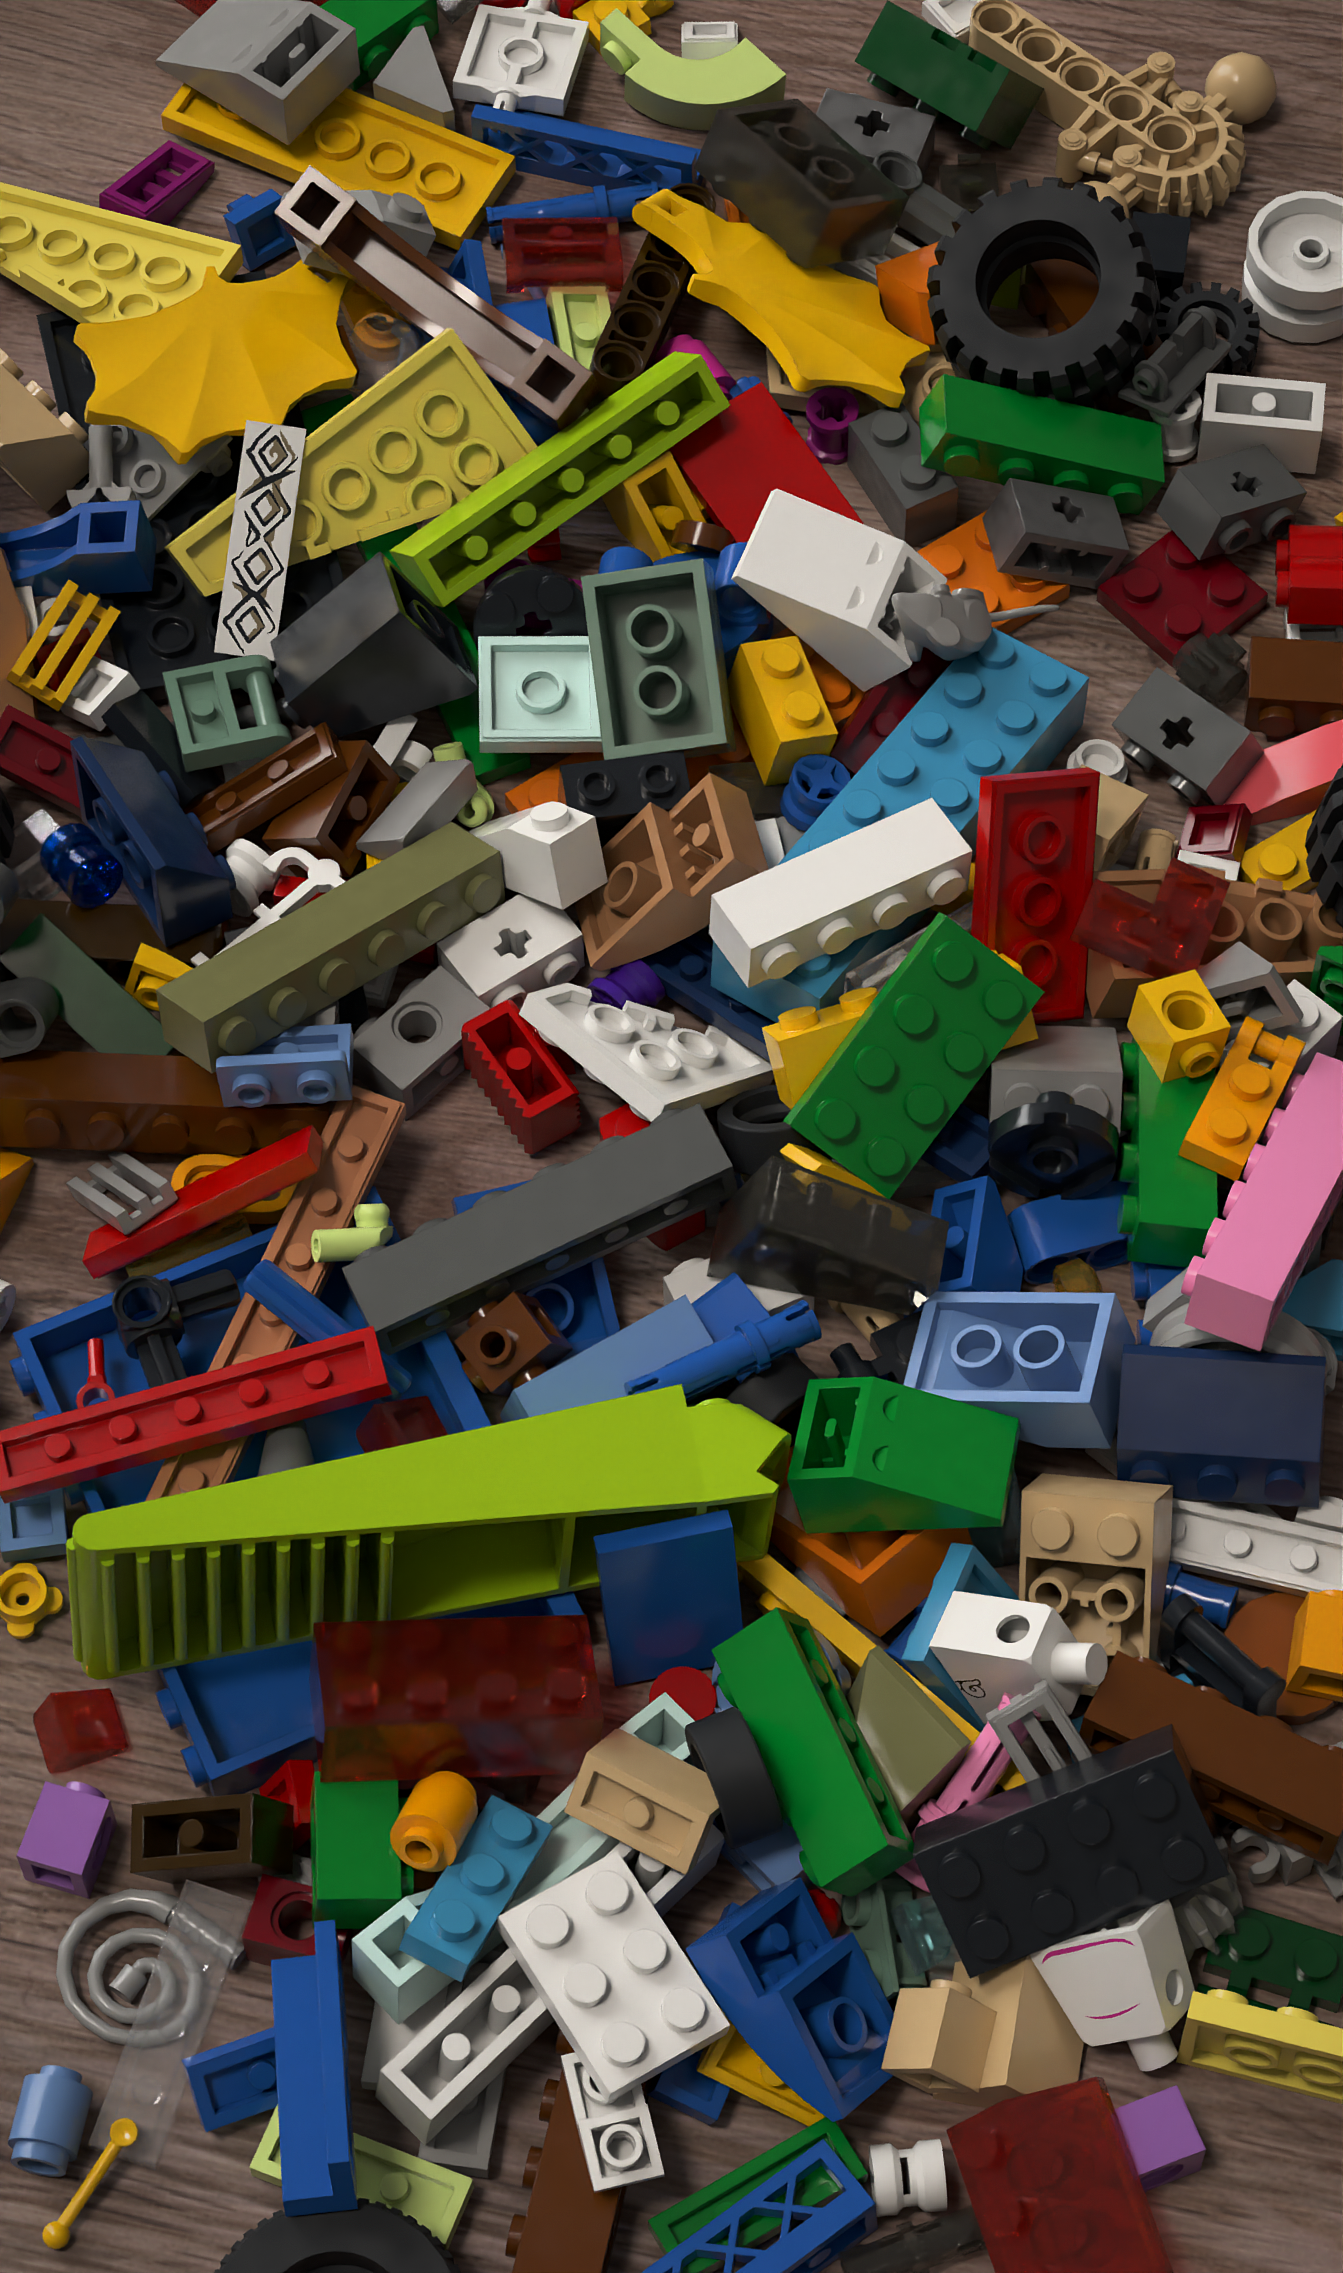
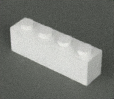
M930 798L712 894L709 935L748 988L768 979H779L788 975L803 963L824 954L838 953L848 947L853 941L879 929H892L901 924L908 916L935 904L945 905L955 900L962 892L968 890L973 850L934 799Z

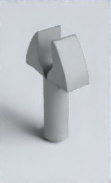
M91 424L89 426V482L82 490L66 491L72 508L80 503L100 502L102 496L105 497L107 502L130 501L136 498L131 486L118 487L113 482V434L111 425Z

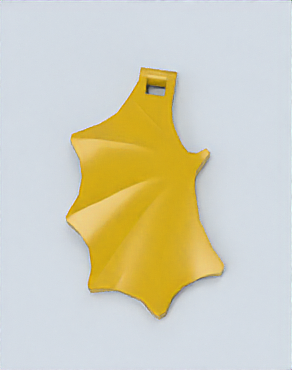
M668 189L658 191L633 207L632 217L634 221L679 252L698 273L692 274L687 286L688 293L725 310L762 341L783 368L795 390L807 392L816 387L826 385L848 386L869 394L888 407L899 408L906 391L900 378L903 370L908 367L924 365L931 350L928 345L906 336L886 320L880 305L879 288L876 285L842 274L820 263L804 245L796 227L789 222H727L704 206L684 199Z
M302 259L293 267L274 277L246 283H227L218 276L215 266H207L201 288L176 304L147 316L110 322L80 323L76 327L73 342L89 358L96 378L95 390L86 404L85 422L92 425H123L149 434L165 448L178 465L186 464L201 447L225 435L244 436L246 420L283 425L287 413L303 397L322 390L350 389L353 386L357 370L342 345L336 322L341 300L352 289L355 282L345 275L303 264ZM315 273H319L320 275L328 279L330 282L327 283L319 276H317Z

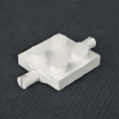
M529 0L526 7L515 8L479 4L453 79V98L493 104V108L511 112L522 109L564 116L589 40V22L562 18L550 12L549 8L553 0Z

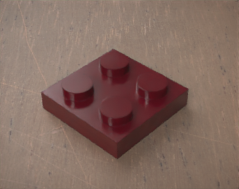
M1171 530L1098 587L1096 601L1181 675L1265 609L1268 593L1223 554L1198 560L1174 531Z

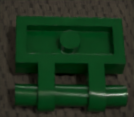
M1243 1906L1244 1910L1233 1916L1236 1934L1218 1935L1215 1938V1953L1208 1950L1203 1972L1229 1979L1227 1991L1235 1992L1246 1998L1249 1986L1289 1998L1287 2007L1308 2011L1309 2006L1312 2005L1334 2013L1338 2011L1343 1994V1936ZM1198 1983L1196 1992L1207 1994L1209 1990L1217 1988ZM1246 1998L1249 2001L1248 2005L1275 2012L1278 2007ZM1320 2020L1318 2021L1319 2023H1323V2024H1327V2025L1334 2026V2025H1332V2024H1329V2023H1326V2022H1323V2021H1320Z

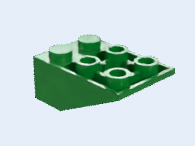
M877 1377L809 1379L787 1481L806 1534L1002 1527L1021 1423L1019 1418Z

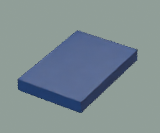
M721 1510L594 1536L609 1661L614 1685L619 1686L657 1678L666 1670L674 1667L686 1666L702 1669L714 1666L716 1659L711 1650L743 1629L734 1533L729 1511Z

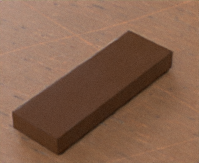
M326 722L321 723L182 809L185 815L193 812L198 817L205 831L208 841L207 848L211 854H214L348 771L337 735Z

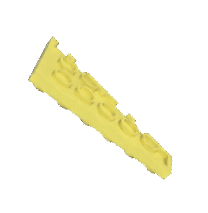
M0 182V273L79 323L110 322L150 315L176 304L198 291L202 286L207 266H215L218 276L227 283H230L244 263L241 245Z
M446 328L305 438L288 566L308 559H315L332 553L333 550L359 541L363 542L440 515L538 447L452 328ZM236 492L164 547L198 593L204 597L223 591Z

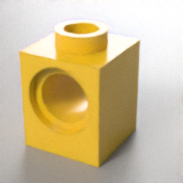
M1195 969L1138 985L1127 1023L1129 1031L1161 1083L1185 1076L1190 1078L1199 1077L1218 1067L1231 1028Z

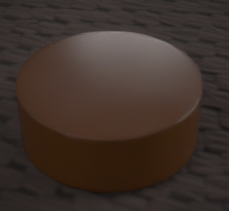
M681 520L675 524L671 546L683 552L701 551L720 554L726 546L733 544L734 536L729 530L713 524Z

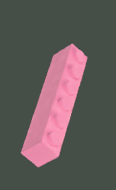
M1318 1052L1305 1075L1297 1072L1293 1074L1283 1099V1109L1276 1107L1267 1124L1263 1137V1144L1266 1146L1257 1143L1254 1145L1243 1174V1180L1247 1182L1235 1180L1223 1210V1217L1226 1220L1217 1217L1213 1220L1202 1249V1255L1206 1257L1204 1259L1195 1255L1192 1258L1181 1288V1294L1191 1297L1184 1324L1260 1352L1343 1193V1061Z

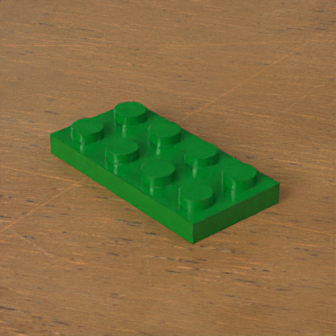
M939 912L783 1121L889 1200L1043 995L1044 991L948 916Z

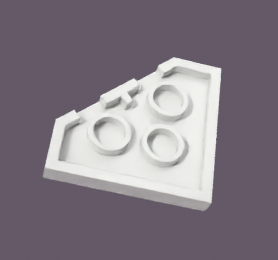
M563 983L528 993L519 1012L521 1017L538 1030L540 1037L544 1041L565 1051L583 1066L585 1073L591 1079L608 1086L629 1103V1107L634 1114L646 1121L652 1122L657 1116L671 1109L680 1108L685 1110L700 1103L704 1110L725 1103L726 1100L744 1091L769 1086L774 1078L771 1063L714 1026L709 1025L705 1034H702L695 1030L673 1026L675 1022L674 1014L626 1000L622 1010L608 1004L595 1003L590 1001L592 997L591 989L571 983Z

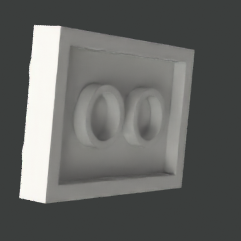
M618 1851L609 1854L498 1916L495 1927L607 2103L727 2035L730 2023Z

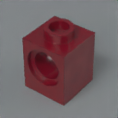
M262 1874L241 1937L248 1961L271 1967V1960L316 1955L315 1934L303 1940L290 1939L284 1935V1931L292 1922L299 1919L312 1920V1886ZM337 1929L342 1962L348 1953L353 1929Z

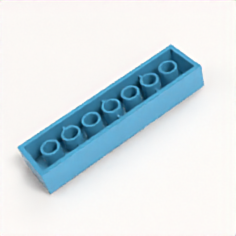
M992 627L991 634L985 645L979 651L967 657L956 659L948 666L778 865L930 798L934 799L973 850V857L976 854L980 777L1045 771L1083 725L1089 677ZM931 907L908 916L901 924L892 929H879L853 941L848 947L838 953L821 955L797 966L791 973L782 978L768 979L750 988L745 985L713 940L710 986L776 1023L779 1022L778 1016L794 1008L813 1006L817 1011L840 1004L839 997L855 989L864 988Z

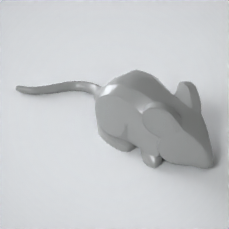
M946 584L934 586V595L901 592L893 594L891 598L901 631L904 635L906 651L912 662L921 660L924 647L928 648L936 656L948 661L967 657L979 651L985 645L991 634V622L1059 610L1058 605L1047 604L989 613L983 592L971 588H959L953 590L951 594L949 586Z

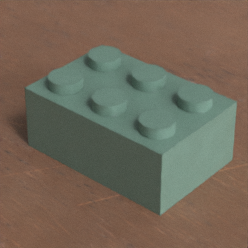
M703 558L581 576L604 760L684 751L685 759L735 752L736 744L712 567Z

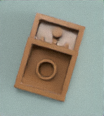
M709 772L669 812L649 802L602 848L608 882L574 902L590 967L598 971H604L661 951L693 935L710 924L712 894L769 870L745 791Z

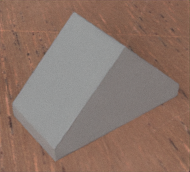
M424 25L414 27L373 82L374 99L456 132L454 108Z
M1240 941L1197 971L1231 1026L1227 1041L1236 1039L1247 1016L1265 1023L1264 1031L1296 1024L1302 1020L1303 1012L1274 965Z

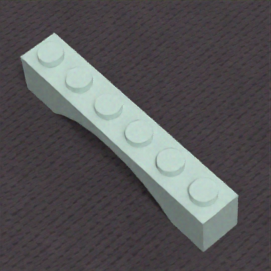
M666 1692L618 1728L694 1766L687 1746L685 1726L695 1721ZM577 1777L537 1816L538 1819L552 1825L553 1829L547 1844L505 1912L604 1858L621 1842L564 1812ZM433 1887L404 1897L352 1939L353 1978L398 2025L455 1980L399 1950L405 1931ZM496 1927L472 1966L504 1941Z

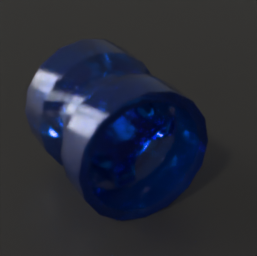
M70 823L61 826L53 831L42 845L40 851L41 866L51 879L60 885L64 894L73 904L81 908L100 906L110 900L120 888L123 880L122 865L109 849L103 847L100 839L89 827L81 823Z

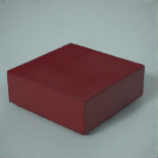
M1246 804L1189 807L1176 859L1178 858L1179 850H1185L1241 862L1253 818Z

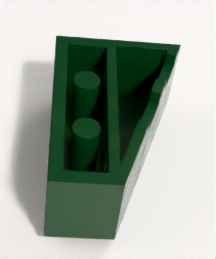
M888 0L855 59L856 63L871 71L866 80L867 82L895 98L900 89H903L917 98L912 108L921 113L936 116V121L940 124L943 123L946 115L963 124L958 133L959 135L986 150H989L993 141L1011 150L1044 91V88Z

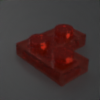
M1172 857L1151 903L1095 878L1069 940L1158 979L1194 969L1197 971L1230 882Z

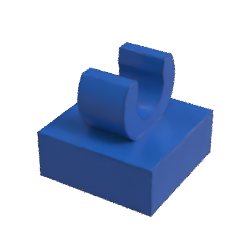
M269 189L255 198L248 194L243 195L226 205L229 213L223 215L232 243L241 245L244 261L242 265L249 271L254 270L296 245L293 236L285 231L274 214V211L280 205L282 196L273 189Z

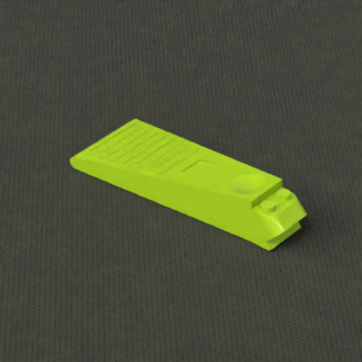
M679 1384L89 1513L76 1520L73 1525V1538L68 1539L66 1542L73 1656L76 1661L81 1662L83 1672L88 1677L104 1680L598 1587L600 1584L594 1536L721 1510L729 1511L734 1533L736 1562L763 1559L769 1548L778 1492L785 1478L792 1439L791 1434L750 1408L741 1404H733L724 1398L708 1399L696 1406L687 1407L683 1386Z

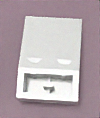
M777 488L771 491L731 578L863 692L910 668L912 665V661L906 651L904 635L892 605V595L901 592L934 595L933 587L946 584L948 580L905 541Z

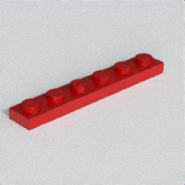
M374 1326L1 1430L0 1496L4 1504L392 1395Z

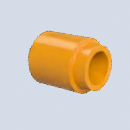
M438 1771L429 1777L423 1778L415 1785L390 1832L392 1848L404 1863L420 1871L439 1872L454 1862L478 1815L477 1796L471 1783L457 1773Z

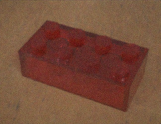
M587 1615L313 1623L309 1684L320 1782L423 1779L438 1771L454 1772L464 1778L578 1774L586 1753L601 1741L604 1716Z

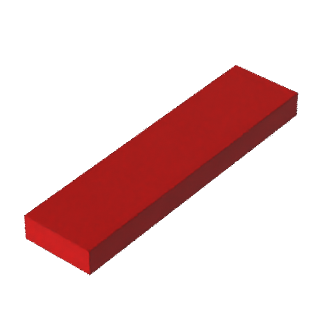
M312 1124L174 1191L178 1197L175 1201L176 1203L129 1235L123 1234L109 1223L90 1232L82 1262L93 1279L97 1277L98 1279L318 1173L323 1140Z

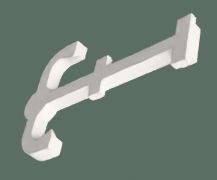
M298 847L284 848L271 855L262 863L264 871L271 877L288 865H298L308 872L309 878L271 910L263 903L255 908L253 913L259 919L218 954L299 909L318 892H328L346 882L342 879L338 863L331 859L318 860L306 850ZM201 952L191 958V962L196 967L209 960Z

